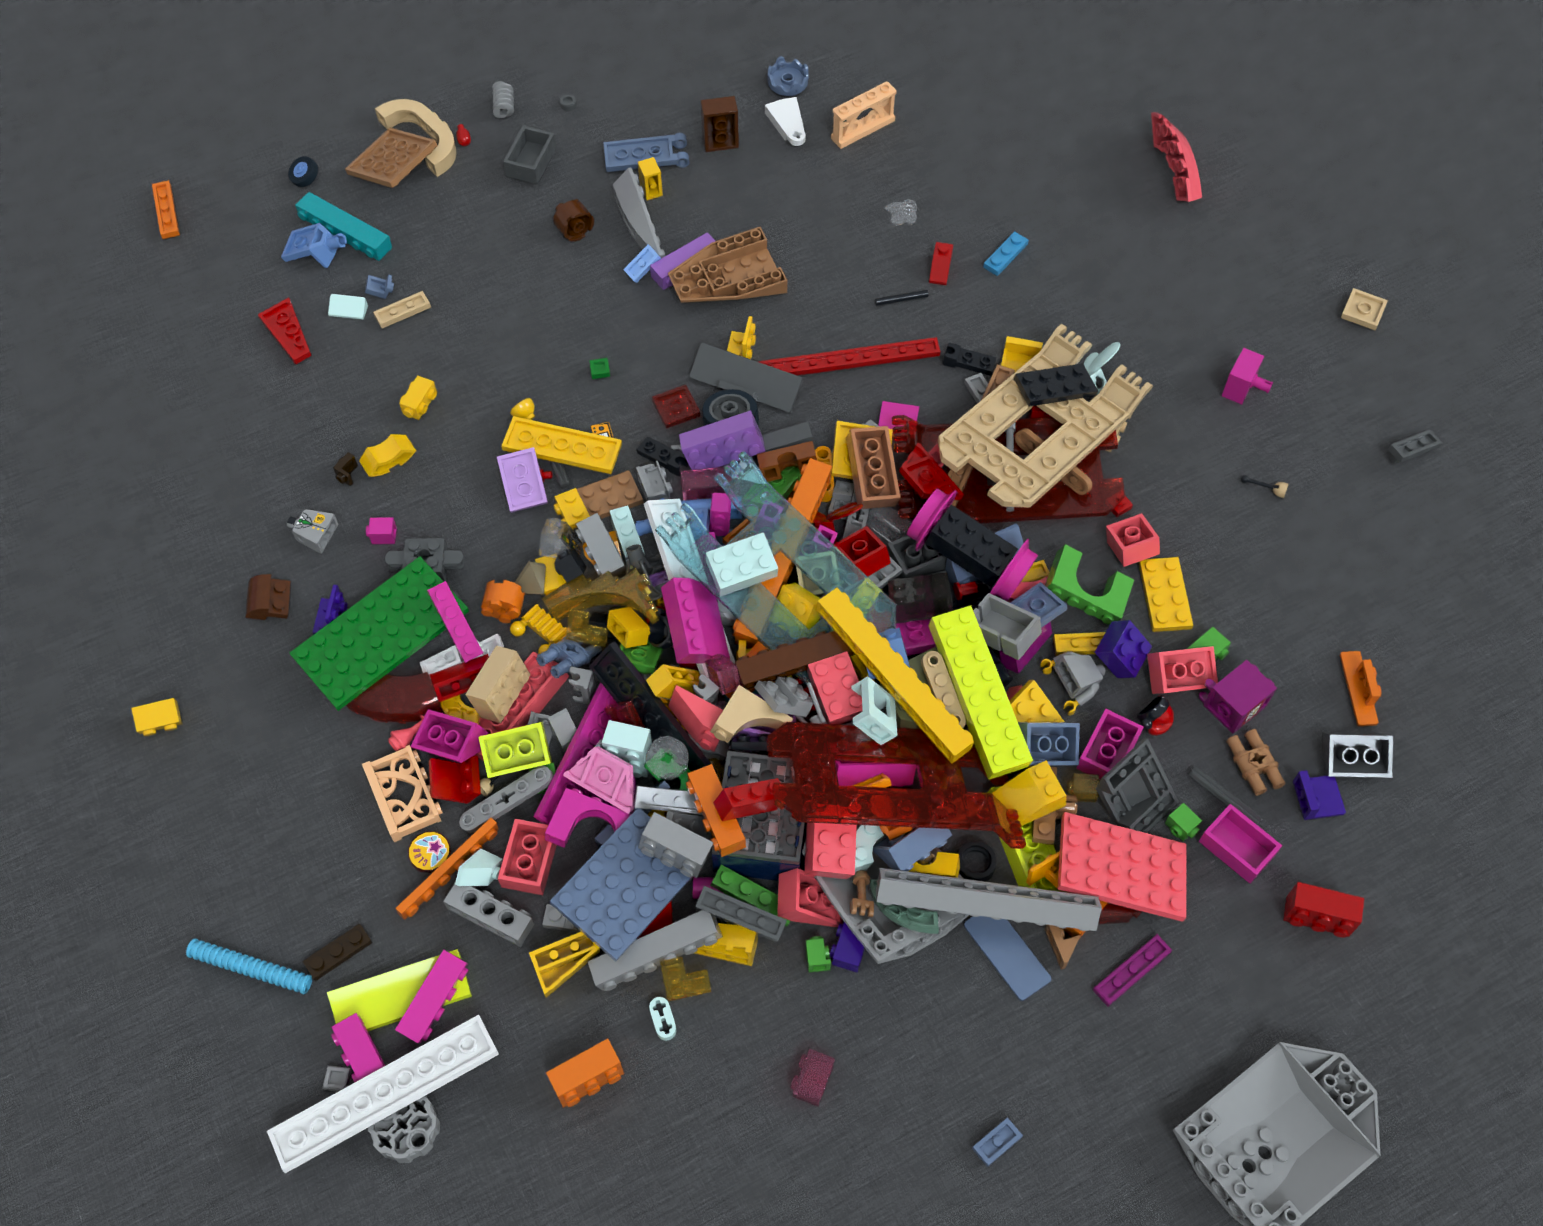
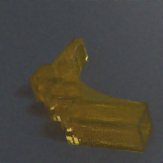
M637 569L621 579L617 575L613 577L610 571H607L593 581L590 577L586 579L582 574L542 598L547 609L557 622L580 610L600 605L630 607L646 616L652 624L659 621L655 614L658 609L652 601L648 603L651 600L649 594L652 593L647 586L650 582L645 574L640 575Z

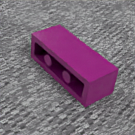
M1051 621L1041 628L1042 633L1019 660L1004 654L1001 650L999 651L1001 663L1004 664L1006 669L1017 674L1023 670L1051 636Z

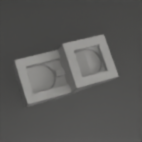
M836 481L828 515L841 506L851 503L854 483Z

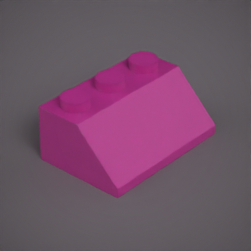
M428 709L410 747L462 763L481 751L478 737L487 735L489 732L477 723Z

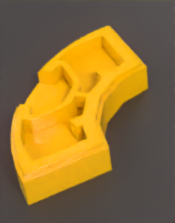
M461 695L440 702L444 714L480 724L479 714L475 708H471L462 702Z

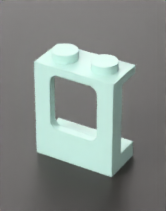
M868 676L852 685V690L862 697L863 712L853 717V724L880 745L896 737L895 699L891 694ZM884 707H886L887 715L881 711Z

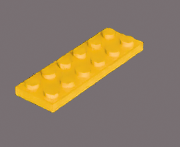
M513 416L501 447L503 451L512 453L534 447L539 459L612 474L622 446V440Z

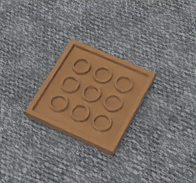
M389 128L347 166L345 170L348 175L393 188L413 168L419 165L427 155L431 154L438 145L434 139Z

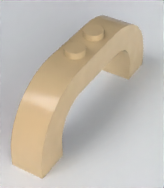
M409 99L392 100L375 108L378 121L386 129L403 122H412L419 125L438 143V146L432 153L425 157L427 168L437 177L453 165L457 152L452 131L445 121L442 122L435 112H432L422 103Z

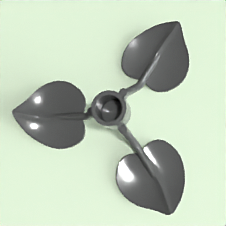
M641 545L629 546L626 549L628 559L625 560L626 576L614 577L598 584H591L593 590L602 595L619 592L629 582L631 565L633 568H642L650 589L641 594V599L644 601L660 599L663 597L661 587L666 583L654 587L646 568L650 569L653 567L658 569L664 567L661 555L659 553L647 560Z

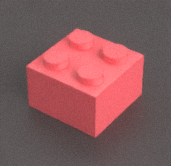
M1142 513L1106 526L1107 543L1123 567L1160 554L1159 536Z

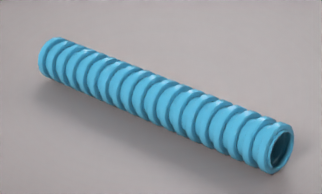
M196 938L191 940L187 946L186 955L188 958L193 957L194 960L206 962L207 964L212 963L213 966L218 965L219 968L231 970L232 972L237 971L238 974L243 973L244 976L256 977L257 980L262 979L263 982H268L269 984L275 983L276 986L281 985L282 988H287L288 990L294 989L295 992L300 991L301 994H306L312 984V976L309 974L305 976L303 972L299 973L290 968L286 969L284 966L280 967L278 964L267 963L265 960L261 961V959H255L253 956L242 955L240 952L236 953L234 950L230 951L227 948L224 949L215 944L211 945L209 942L205 943Z

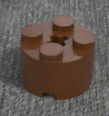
M578 199L564 204L560 203L556 206L553 218L554 225L569 241H579L586 236L585 233L588 230H592L594 218Z

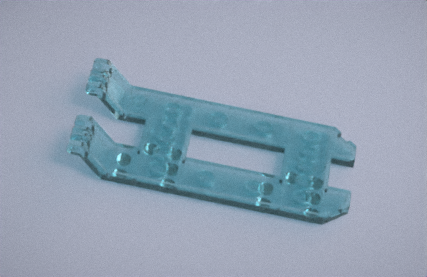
M745 451L738 455L739 459L747 465L744 470L736 460L730 462L732 468L729 465L724 467V471L732 477L730 482L721 473H717L714 476L715 481L723 488L735 508L750 521L726 545L764 532L773 556L781 551L826 595L835 588L845 592L853 606L858 607L862 611L863 617L868 622L874 624L878 634L887 629H896V604L766 481L753 459ZM687 503L680 506V510L689 517L687 521H684L677 512L671 514L680 527L670 517L665 520L666 524L674 530L671 535L662 525L655 529L676 559L770 651L784 643H788V645L796 643L798 639L803 637L813 638L822 631H827V633L834 631L824 618L809 630L761 583L720 597L706 563V552L723 546L709 534L697 514ZM807 670L795 674L806 686L808 682L811 683Z

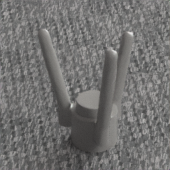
M808 682L807 686L817 715L809 719L810 724L802 716L795 715V717L806 727L808 733L814 732L816 736L828 731L830 727L822 714L811 683Z

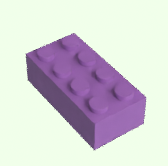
M751 410L679 434L681 450L694 475L766 452L762 434Z

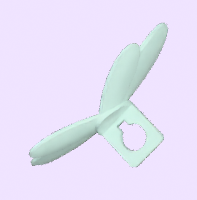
M1119 342L1112 343L1100 354L1097 352L1091 353L1084 362V366L1095 386L1096 376L1102 381L1101 388H1097V395L1107 383L1101 367L1117 353L1121 345Z

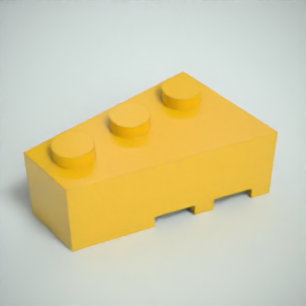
M718 923L723 937L717 939L718 941L713 945H704L697 948L695 954L752 966L758 943V933L740 925Z
M579 932L529 952L545 997L547 998L585 966L588 961L598 955L600 947L583 932Z

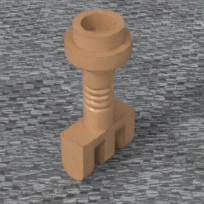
M857 871L853 876V883L857 886L858 896L857 898H852L850 902V913L856 914L858 907L859 915L864 916L867 909V916L873 917L874 901L866 900V886L870 883V876L866 871Z

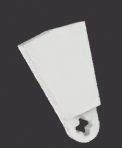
M797 97L781 99L765 105L766 116L785 141L788 140L794 146H800L805 143L806 134Z

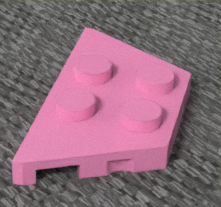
M596 746L587 753V756L577 761L574 767L564 772V777L628 814L633 813V765Z

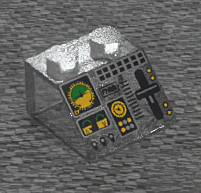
M558 518L547 519L540 535L539 555L557 558V554L564 549L570 550L574 547L580 556L583 543L568 523Z

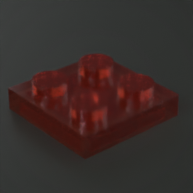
M687 385L652 396V402L666 429L701 416L700 410Z

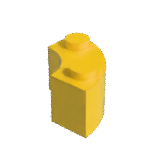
M390 434L381 444L367 447L359 462L369 477L380 476L389 473V469L398 464L402 466L413 456L416 449L406 435Z

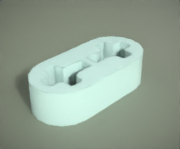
M656 997L649 1005L656 1033L661 1040H671L676 1034V1025L670 1005L665 998ZM659 1003L661 1006H666L663 1008L664 1016L661 1017L658 1010L654 1011L657 1008L656 1004ZM663 1021H666L668 1027H672L669 1029V1034H665L664 1031L660 1032L663 1029Z

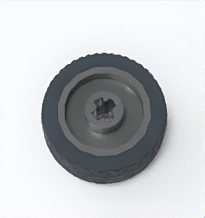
M729 389L718 391L708 397L703 404V426L750 410L759 426L757 403L750 394L741 390Z

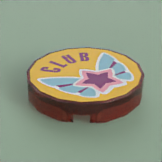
M428 831L417 835L408 848V857L412 866L422 873H433L451 856V846L448 839L443 834L435 831Z

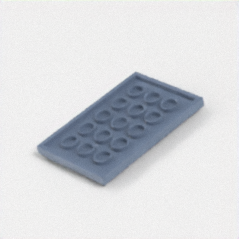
M637 808L550 900V904L615 962L692 878L683 875L674 866H665L661 863L660 859L654 856L648 857L644 855L641 849L638 848L642 833L651 819L640 808Z

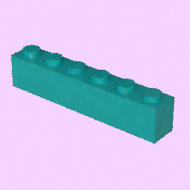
M310 192L295 204L298 212L297 215L300 219L306 220L312 225L320 223L333 236L342 233L346 237L347 244L351 245L355 250L362 251L370 258L380 261L392 249L389 235Z

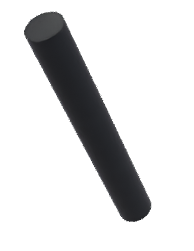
M928 290L876 298L875 305L928 297Z

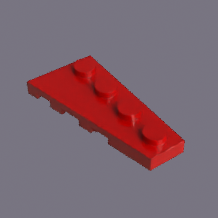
M289 297L258 314L261 322L295 364L311 356Z

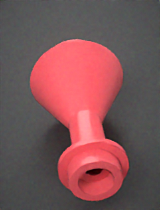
M420 715L421 721L411 728L390 732L391 737L388 738V742L395 751L410 745L425 715Z

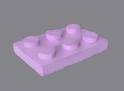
M534 447L497 457L511 513L548 504Z

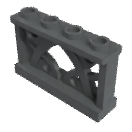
M706 886L703 887L695 906L698 911L704 910L722 921L732 925H740L758 933V936L773 942L779 941L787 921Z

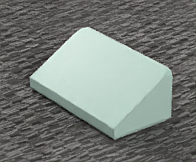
M331 294L328 315L364 320L368 308L366 298Z

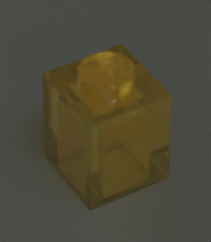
M1074 773L1071 781L1067 783V793L1076 796L1080 802H1097L1099 794L1096 788L1099 784V775Z

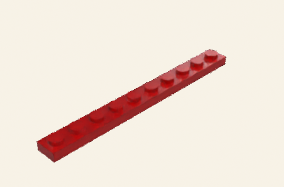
M937 337L758 362L798 376L940 356L941 351Z

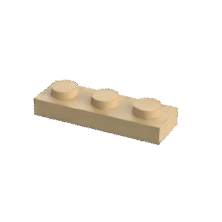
M421 291L373 313L380 327L385 328L431 308V305L424 292Z

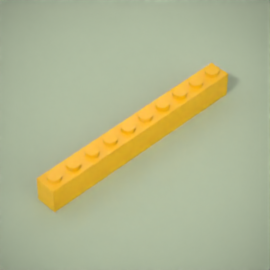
M835 588L818 600L816 610L951 764L971 750L974 744L971 733L959 725L958 719L953 714H949L945 709L944 703L939 698L936 699L933 696L929 686L917 678L914 669L904 663L902 656L898 652L893 651L888 640L877 633L874 624L868 622L863 617V613L858 607L853 606L845 592Z

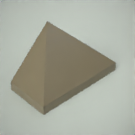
M528 561L514 582L522 587L521 591L525 592V595L544 594L545 564Z

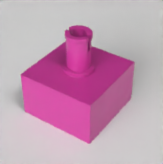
M1243 347L1229 374L1221 396L1242 405L1252 387L1269 393L1273 382L1258 377V371L1264 356Z

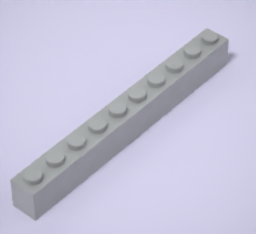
M880 868L876 886V902L884 905L894 904L902 905L906 908H924L928 911H947L950 914L962 913L973 917L985 916L995 920L1008 919L1018 923H1035L1040 926L1046 924L1059 928H1076L1081 931H1097L1102 910L1099 897L885 868Z

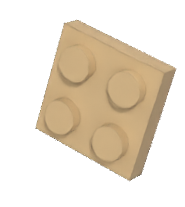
M1353 288L1341 318L1376 330L1388 300Z

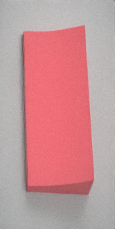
M532 652L524 662L531 675L510 707L508 714L501 723L480 717L479 725L489 734L528 725L531 711L540 714L569 678L568 673L559 678H554L550 670L552 666L558 663L551 661L545 666H540L536 660L538 653ZM482 751L475 754L476 756H478L479 759L484 761Z

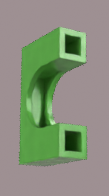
M1065 544L1056 552L1045 586L1061 600L1067 602L1068 605L1081 609L1087 615L1094 616L1105 624L1110 625L1112 621L1121 620L1134 579L1116 571L1108 578L1102 596L1097 597L1086 593L1080 587L1076 577L1082 552Z

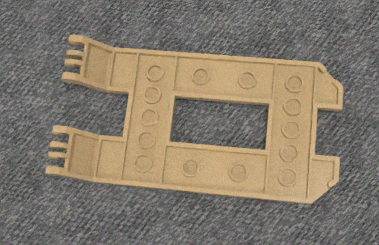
M1061 324L1055 329L1037 355L939 435L937 441L940 460L954 472H958L969 463L994 481L996 484L988 491L987 496L1001 506L1030 508L1131 416L1144 396L1152 389L1153 385L1146 382L1141 389H1138L1136 386L1142 382V378L1140 376L1135 378L1136 373L1130 372L1126 379L1122 378L1121 376L1125 374L1127 367L1120 365L1100 393L1090 402L1080 398L1036 405L1063 425L1023 460L995 440L1033 407H1028L1014 380L1015 374L1078 364L1084 354L1092 347L1090 342L1085 341L1078 348L1076 345L1081 342L1082 337L1079 335L1075 337L1076 333L1074 331H1070L1063 338L1061 335L1066 332L1067 327Z

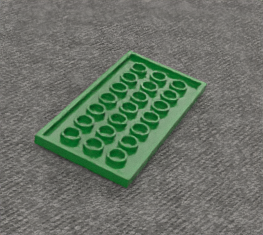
M419 556L289 654L337 711H339L446 630L427 592L428 589L444 581ZM451 590L463 615L469 612L468 607Z

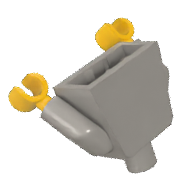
M1067 651L1054 657L1052 661L1043 659L1041 667L1049 666L1043 669V674L1047 675L1052 672V667L1054 666L1071 699H1076L1075 701H1066L1063 709L1067 706L1073 707V710L1068 712V715L1071 716L1075 713L1078 705L1082 706L1094 697L1099 689V683L1105 675V668L1101 664L1096 665L1089 655H1080Z

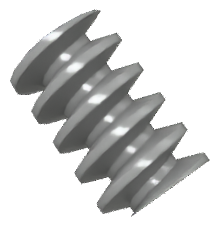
M502 81L495 82L492 86L493 115L497 118L511 116L514 113L513 87Z

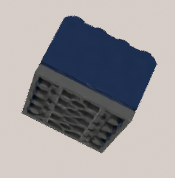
M727 751L722 782L723 789L778 778L787 797L775 811L736 818L746 839V848L721 857L719 851H714L712 847L714 872H717L720 865H723L743 877L779 881V874L796 868L801 869L807 810L809 808L813 761L778 757V755H775V751H766V755Z

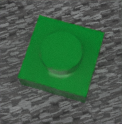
M608 358L589 360L592 379L610 377Z

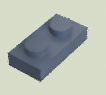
M1007 1117L976 1143L972 1149L988 1167L1017 1143L1023 1135Z

